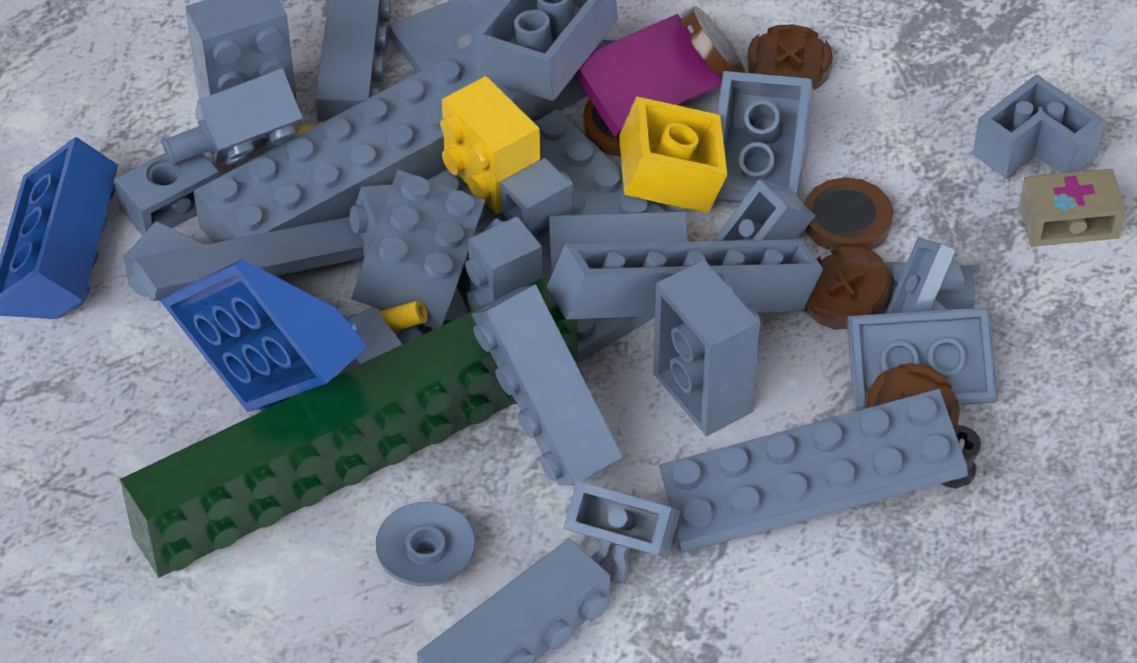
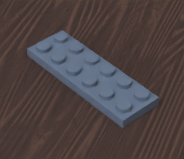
M940 389L659 465L670 507L681 511L676 530L683 553L968 476L967 464Z

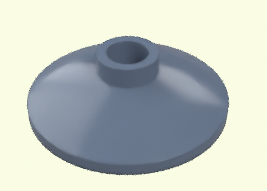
M417 502L399 508L384 520L376 536V553L384 570L398 581L414 586H434L452 580L469 565L475 550L474 532L469 521L456 509L437 502ZM423 551H431V552H432V553H429V554H420V553L423 552Z

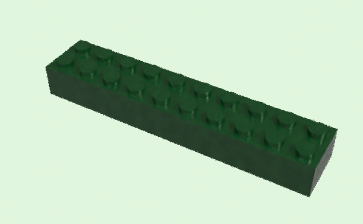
M546 276L529 285L536 284L578 367V319H565L547 289L550 278ZM477 310L335 376L327 384L297 394L121 478L120 482L132 537L158 578L172 571L182 570L193 561L217 549L231 546L239 538L260 528L270 527L290 513L305 506L315 505L325 496L346 486L358 484L366 476L388 465L398 464L409 455L431 444H439L450 435L472 424L482 423L492 414L517 404L513 395H508L500 386L495 373L498 366L491 352H486L475 337L473 327L476 323L471 314Z

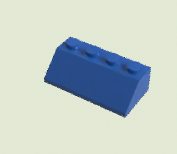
M74 137L23 175L0 254V316L57 319L70 309L79 308L89 294L90 287L87 284L91 269L96 264L99 252L96 249L99 237L107 225L108 219L105 217L108 203L116 191L114 179L118 164L78 137Z

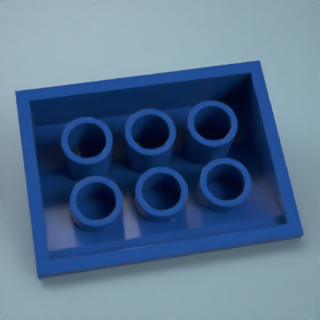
M243 259L173 291L160 300L247 412L327 384L367 348L359 337V330L355 323L349 317L341 314L336 307Z

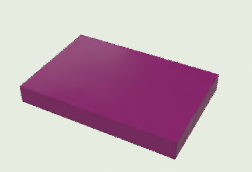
M679 14L594 50L575 73V77L615 138L619 136L636 96L684 107L720 90L722 79L718 73L715 74L691 43L692 39L689 36L691 32L688 28L682 26Z

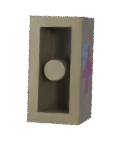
M1113 169L1085 170L1082 172L1024 177L1019 203L1020 213L1031 247L1119 239L1126 210Z

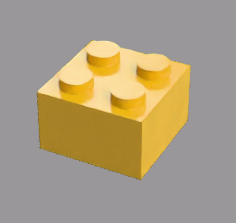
M484 76L441 99L443 119L440 121V127L444 135L442 159L450 173L453 175L458 174L469 185L473 196L485 200V203L498 214L502 212L501 181L540 160L539 127L487 76Z
M636 96L619 134L624 195L709 213L727 177L721 116Z

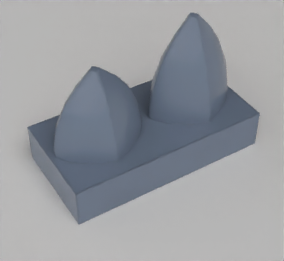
M918 237L885 314L946 310L935 299L938 291L951 290L965 283L961 267L954 258L956 250L942 243Z

